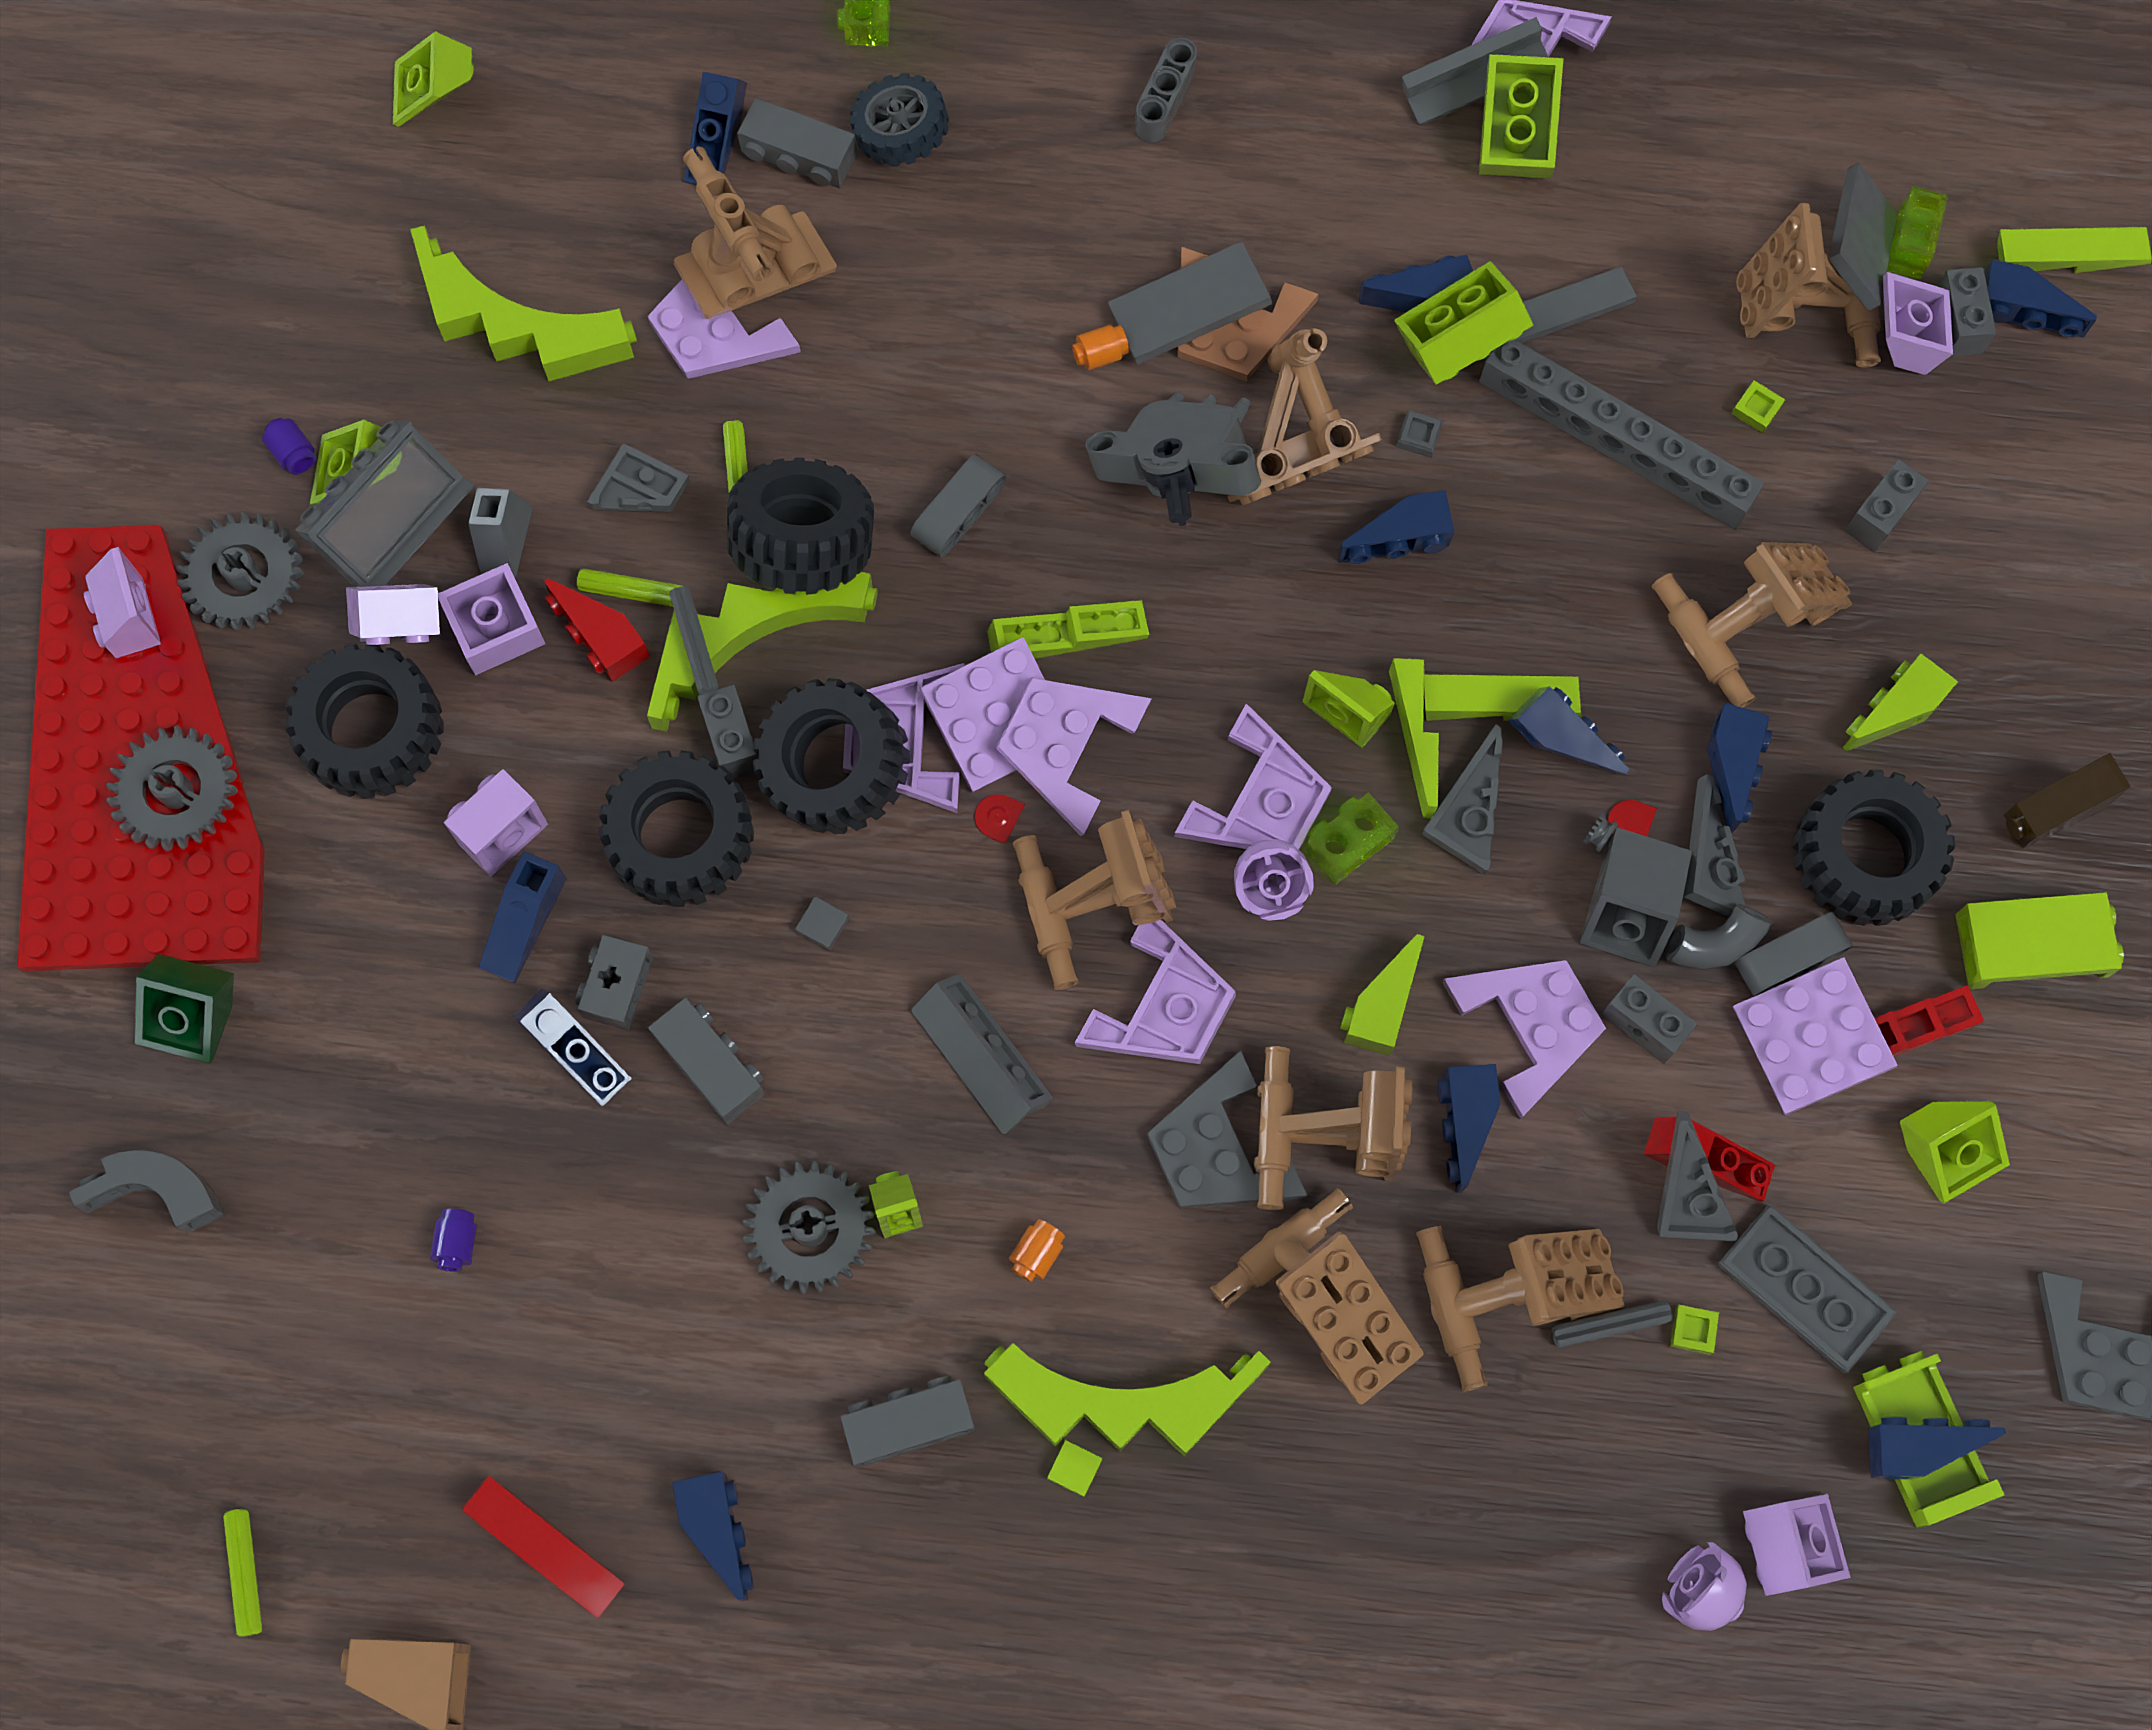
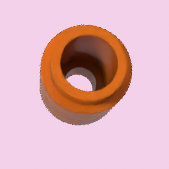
M1109 324L1077 335L1076 344L1072 345V352L1077 365H1084L1086 370L1090 371L1122 360L1123 355L1129 354V345L1123 328L1120 325L1112 327Z
M1038 1219L1034 1226H1028L1011 1253L1009 1260L1014 1264L1011 1270L1030 1283L1033 1282L1034 1278L1043 1280L1063 1249L1061 1243L1065 1235L1051 1224Z

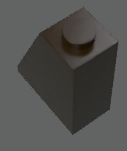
M2109 753L2016 803L2004 814L2007 829L2012 837L2019 840L2022 847L2025 848L2103 811L2131 786L2115 759Z

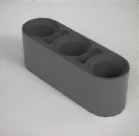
M1180 37L1169 41L1137 103L1135 130L1137 136L1145 142H1158L1164 138L1194 78L1197 49L1195 44L1187 38ZM1161 89H1170L1171 91L1165 92ZM1153 117V118H1156L1157 120L1151 121V120H1147L1146 118Z
M972 455L916 520L911 529V537L940 558L945 557L1000 493L1007 479L1006 474L979 455Z
M1830 912L1747 953L1735 961L1734 964L1754 997L1850 950L1853 945L1834 913Z

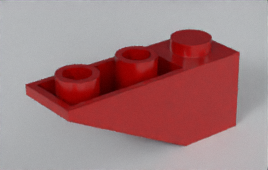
M549 578L544 581L549 595L544 597L547 604L556 616L564 614L569 621V624L565 626L566 630L577 645L584 642L590 653L586 657L598 675L605 672L613 682L650 658L645 642L624 614Z
M1655 1117L1644 1155L1668 1167L1676 1117ZM1692 1120L1718 1186L1764 1202L1775 1164Z

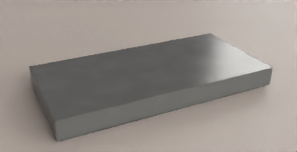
M1858 162L1847 168L1828 260L1864 307L1871 310L1881 304L1883 275L1887 272L1898 214Z
M1241 241L1113 299L1108 304L1117 324L1125 332L1129 349L1138 365L1272 304V300Z
M1770 1203L1764 1207L1716 1264L1843 1374L1851 1370L1897 1313L1895 1309Z

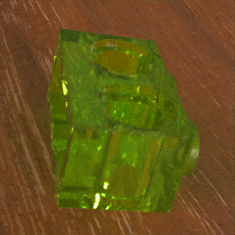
M845 0L844 8H838V31H845L846 45L889 46L890 0Z
M1916 186L1911 187L1899 209L1887 271L1921 279L1934 257L1948 195Z
M1369 792L1359 800L1356 796L1350 798L1339 808L1338 812L1340 815L1330 823L1326 819L1321 821L1308 833L1311 838H1309L1306 847L1307 853L1335 885L1395 839L1399 826ZM1366 818L1373 823L1374 828L1368 831L1361 830L1356 826L1355 820ZM1329 841H1337L1344 847L1345 851L1340 854H1333L1326 849L1325 844Z

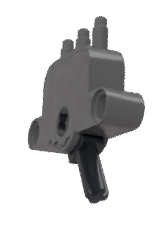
M1174 392L1168 400L1153 402L1139 412L1127 432L1100 431L1087 439L1085 446L1095 476L1102 481L1147 486L1148 490L1162 499L1166 498L1169 520L1171 523H1178L1179 526L1186 525V520L1192 517L1188 494L1191 491L1237 496L1250 494L1258 489L1261 479L1253 450L1249 445H1246L1240 425L1251 405L1249 399L1241 398L1232 408L1225 405H1215L1217 398L1214 395H1207L1201 403L1183 402L1184 395L1181 392Z

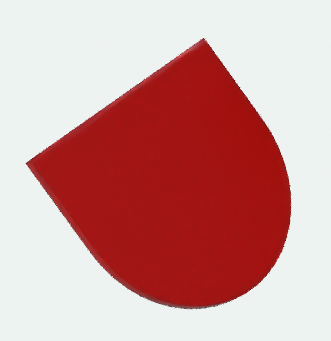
M990 795L984 798L975 810L976 826L985 836L1005 845L1025 804L1005 795Z
M1625 800L1612 808L1608 822L1613 823L1615 821L1619 823L1618 828L1647 837L1657 808L1639 801Z

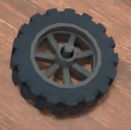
M900 73L899 77L885 76L883 81L879 83L874 81L869 84L866 92L861 91L856 97L857 103H853L850 112L852 117H849L853 134H855L859 149L861 148L865 157L868 159L872 157L877 164L883 165L886 162L889 163V166H899V163L906 162L907 165L915 163V159L921 156L924 159L931 154L930 150L941 145L943 142L942 136H946L948 132L947 122H949V117L940 90H937L934 82L931 80L926 82L925 77L916 74L915 77H910L909 73ZM917 109H920V110L923 111V112H920V113H914Z

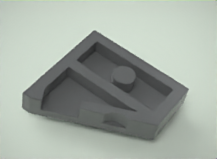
M623 443L587 500L589 508L593 510L672 512L690 483L689 475Z

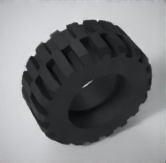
M794 457L792 461H785L782 458L773 460L772 464L769 465L762 463L756 466L752 473L747 471L729 493V499L727 500L728 554L736 567L741 572L745 571L744 574L748 579L755 583L760 581L765 588L773 591L778 588L783 589L784 593L787 594L804 591L808 595L817 594L818 590L825 589L827 592L837 589L839 583L842 582L845 585L853 580L856 574H859L865 568L868 559L871 557L874 504L871 501V495L852 473L847 475L844 468L838 465L829 466L823 460L815 459L813 462L805 461V458Z
M354 643L344 645V651L337 654L332 649L323 654L325 660L319 664L312 661L304 669L308 674L304 679L296 678L291 687L296 695L295 697L289 696L286 701L285 710L290 716L284 719L285 731L291 737L289 743L295 754L312 776H315L322 785L328 789L335 788L339 794L352 797L354 792L357 791L362 799H369L375 797L376 791H382L384 796L396 793L395 786L404 783L408 787L416 781L413 775L418 770L424 773L432 764L428 758L429 754H438L441 746L437 735L444 733V721L440 716L442 708L434 690L425 675L422 674L418 666L410 658L404 659L401 652L390 647L384 652L380 645L365 644V649H359L358 645ZM369 694L386 695L397 701V719L390 732L383 739L368 747L357 749L341 747L334 743L332 739L334 721L341 709L349 702Z
M828 678L826 685L819 679L807 681L805 684L806 689L801 690L795 686L787 691L788 699L783 703L777 699L770 707L774 712L769 720L763 718L758 727L763 731L761 739H754L753 751L759 754V759L753 761L754 773L762 777L758 785L762 793L770 798L769 802L778 811L802 826L820 833L828 830L833 834H845L847 827L858 831L867 827L866 819L872 817L877 821L886 813L882 808L888 801L893 805L900 796L895 792L898 784L905 785L908 773L902 768L903 764L910 763V751L903 746L908 741L905 729L898 725L899 718L885 703L858 684L851 681L846 684L841 679ZM841 724L852 725L857 729L860 737V755L855 768L844 781L836 786L821 790L811 788L807 784L804 775V758L809 745L818 734L827 728Z
M669 750L658 752L659 759L649 762L647 756L637 760V769L631 772L628 768H625L618 775L621 782L618 787L610 785L605 794L608 805L603 804L600 808L599 818L602 825L599 827V836L604 846L603 850L613 870L621 882L628 885L631 892L639 897L646 895L651 903L662 905L664 900H668L671 902L672 907H685V900L694 899L695 904L698 905L707 902L705 894L714 890L716 895L719 896L727 890L725 882L729 878L736 881L742 874L740 865L742 862L746 863L749 861L752 852L749 844L754 841L752 817L743 790L739 783L734 782L732 774L724 766L717 768L714 759L705 755L701 756L700 760H696L692 751L681 750L679 757H672ZM675 800H689L708 808L713 817V829L707 841L695 852L680 858H663L651 854L643 846L641 840L643 825L649 815L661 805Z
M1870 769L1865 776L1860 771L1849 773L1843 780L1837 779L1829 784L1801 817L1797 825L1799 831L1793 838L1792 848L1799 851L1793 858L1795 870H1803L1804 876L1799 881L1805 890L1812 888L1816 893L1813 901L1820 907L1825 903L1833 908L1832 912L1836 918L1842 920L1848 915L1852 917L1853 924L1865 926L1870 920H1873L1875 926L1888 925L1893 919L1896 921L1903 920L1922 907L1947 880L1945 875L1951 871L1954 862L1953 856L1949 854L1955 849V837L1947 835V830L1952 824L1947 814L1941 816L1938 808L1942 804L1935 796L1929 799L1922 792L1925 787L1917 781L1910 785L1904 782L1905 775L1893 772L1889 777H1885L1884 771ZM1853 819H1868L1887 827L1897 837L1904 852L1903 872L1897 877L1881 878L1869 875L1856 867L1846 855L1842 845L1841 830L1844 823Z

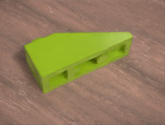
M1416 934L1358 996L1354 1008L1346 1006L1340 1029L1347 1031L1344 1043L1387 1056L1391 1055L1395 1047L1425 936Z
M898 1171L889 1172L876 1178L877 1183L869 1185L884 1238L923 1227L908 1174L900 1176Z

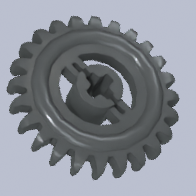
M245 511L241 513L240 523H236L232 515L226 513L227 521L224 527L216 519L212 518L211 522L214 532L209 533L202 527H198L203 541L198 542L188 538L187 542L194 550V553L180 552L182 559L189 564L188 566L178 565L176 567L179 574L187 578L177 580V585L182 590L189 591L182 593V599L186 603H195L190 605L192 613L196 615L202 614L201 617L205 623H211L215 620L219 629L225 628L229 622H231L234 631L240 630L243 622H246L248 627L253 629L256 627V622L259 618L267 624L270 622L269 613L273 612L281 615L283 611L280 604H291L293 602L292 597L288 593L297 592L301 588L294 581L301 578L304 574L303 570L298 567L303 561L302 555L296 552L298 543L294 539L289 540L290 532L287 528H281L278 533L279 525L275 519H271L266 526L265 519L260 513H257L253 524ZM245 549L260 552L266 558L268 563V575L266 578L261 575L258 565ZM216 568L219 569L221 575L234 590L246 592L254 588L256 591L246 596L233 597L224 594L217 588L215 583Z
M176 725L174 726V734L170 738L168 733L162 727H159L158 741H154L147 733H143L144 748L129 742L134 756L131 758L118 754L119 760L126 767L124 769L110 768V772L120 782L106 783V787L111 792L118 794L113 798H107L106 802L111 807L120 808L117 811H113L111 817L115 821H125L120 824L119 828L123 833L133 832L131 838L134 842L140 843L146 839L145 843L150 849L157 847L161 842L162 848L165 851H169L172 849L174 842L177 841L179 847L185 849L188 846L189 838H193L199 844L203 841V831L211 835L215 834L216 830L213 825L215 821L220 823L226 822L227 818L221 812L222 810H230L234 807L233 802L228 800L227 797L233 796L238 792L234 785L229 784L237 778V773L229 769L233 760L230 756H223L224 747L220 743H216L212 748L213 739L209 734H204L203 739L199 741L198 731L190 728L189 734L185 738L183 730ZM170 764H184L193 767L197 771L201 780L199 796L194 793L193 785L177 767ZM159 780H161V781H162L163 783H165L166 785L171 784L172 786H177L188 798L192 799L193 801H190V800H188L187 798H185V797H184L177 789H175L174 787H173V788L164 787V786L159 782ZM147 785L155 797L166 807L179 809L188 806L189 809L177 815H163L154 812L149 807L146 799Z
M814 1160L809 1172L805 1173L801 1163L797 1161L795 1163V1173L792 1176L784 1167H780V1182L766 1176L765 1180L770 1190L765 1192L757 1188L754 1189V1193L761 1203L746 1204V1208L756 1215L755 1218L742 1221L745 1227L754 1230L753 1233L744 1236L743 1241L747 1244H757L752 1251L748 1252V1257L750 1259L763 1258L757 1266V1271L762 1273L772 1269L769 1277L771 1284L784 1277L785 1291H789L796 1282H799L802 1294L807 1293L810 1283H814L818 1293H822L824 1281L829 1280L835 1288H838V1274L841 1273L849 1279L853 1278L849 1265L852 1263L863 1266L865 1262L858 1255V1252H869L872 1250V1246L864 1241L863 1238L873 1236L876 1230L864 1225V1223L872 1220L875 1217V1213L873 1211L861 1210L870 1202V1197L856 1198L855 1196L861 1189L860 1182L847 1187L848 1172L844 1171L835 1179L833 1164H829L824 1173L821 1174L818 1163ZM804 1199L820 1200L827 1203L836 1212L835 1215L824 1217L818 1208L804 1205L792 1213L789 1224L780 1225L784 1213L794 1203ZM812 1218L815 1224H819L813 1226V1233L806 1235L804 1230L799 1228L804 1226V1219ZM839 1230L834 1244L826 1252L817 1256L797 1255L783 1244V1241L795 1239L802 1246L815 1247L825 1240L828 1232Z

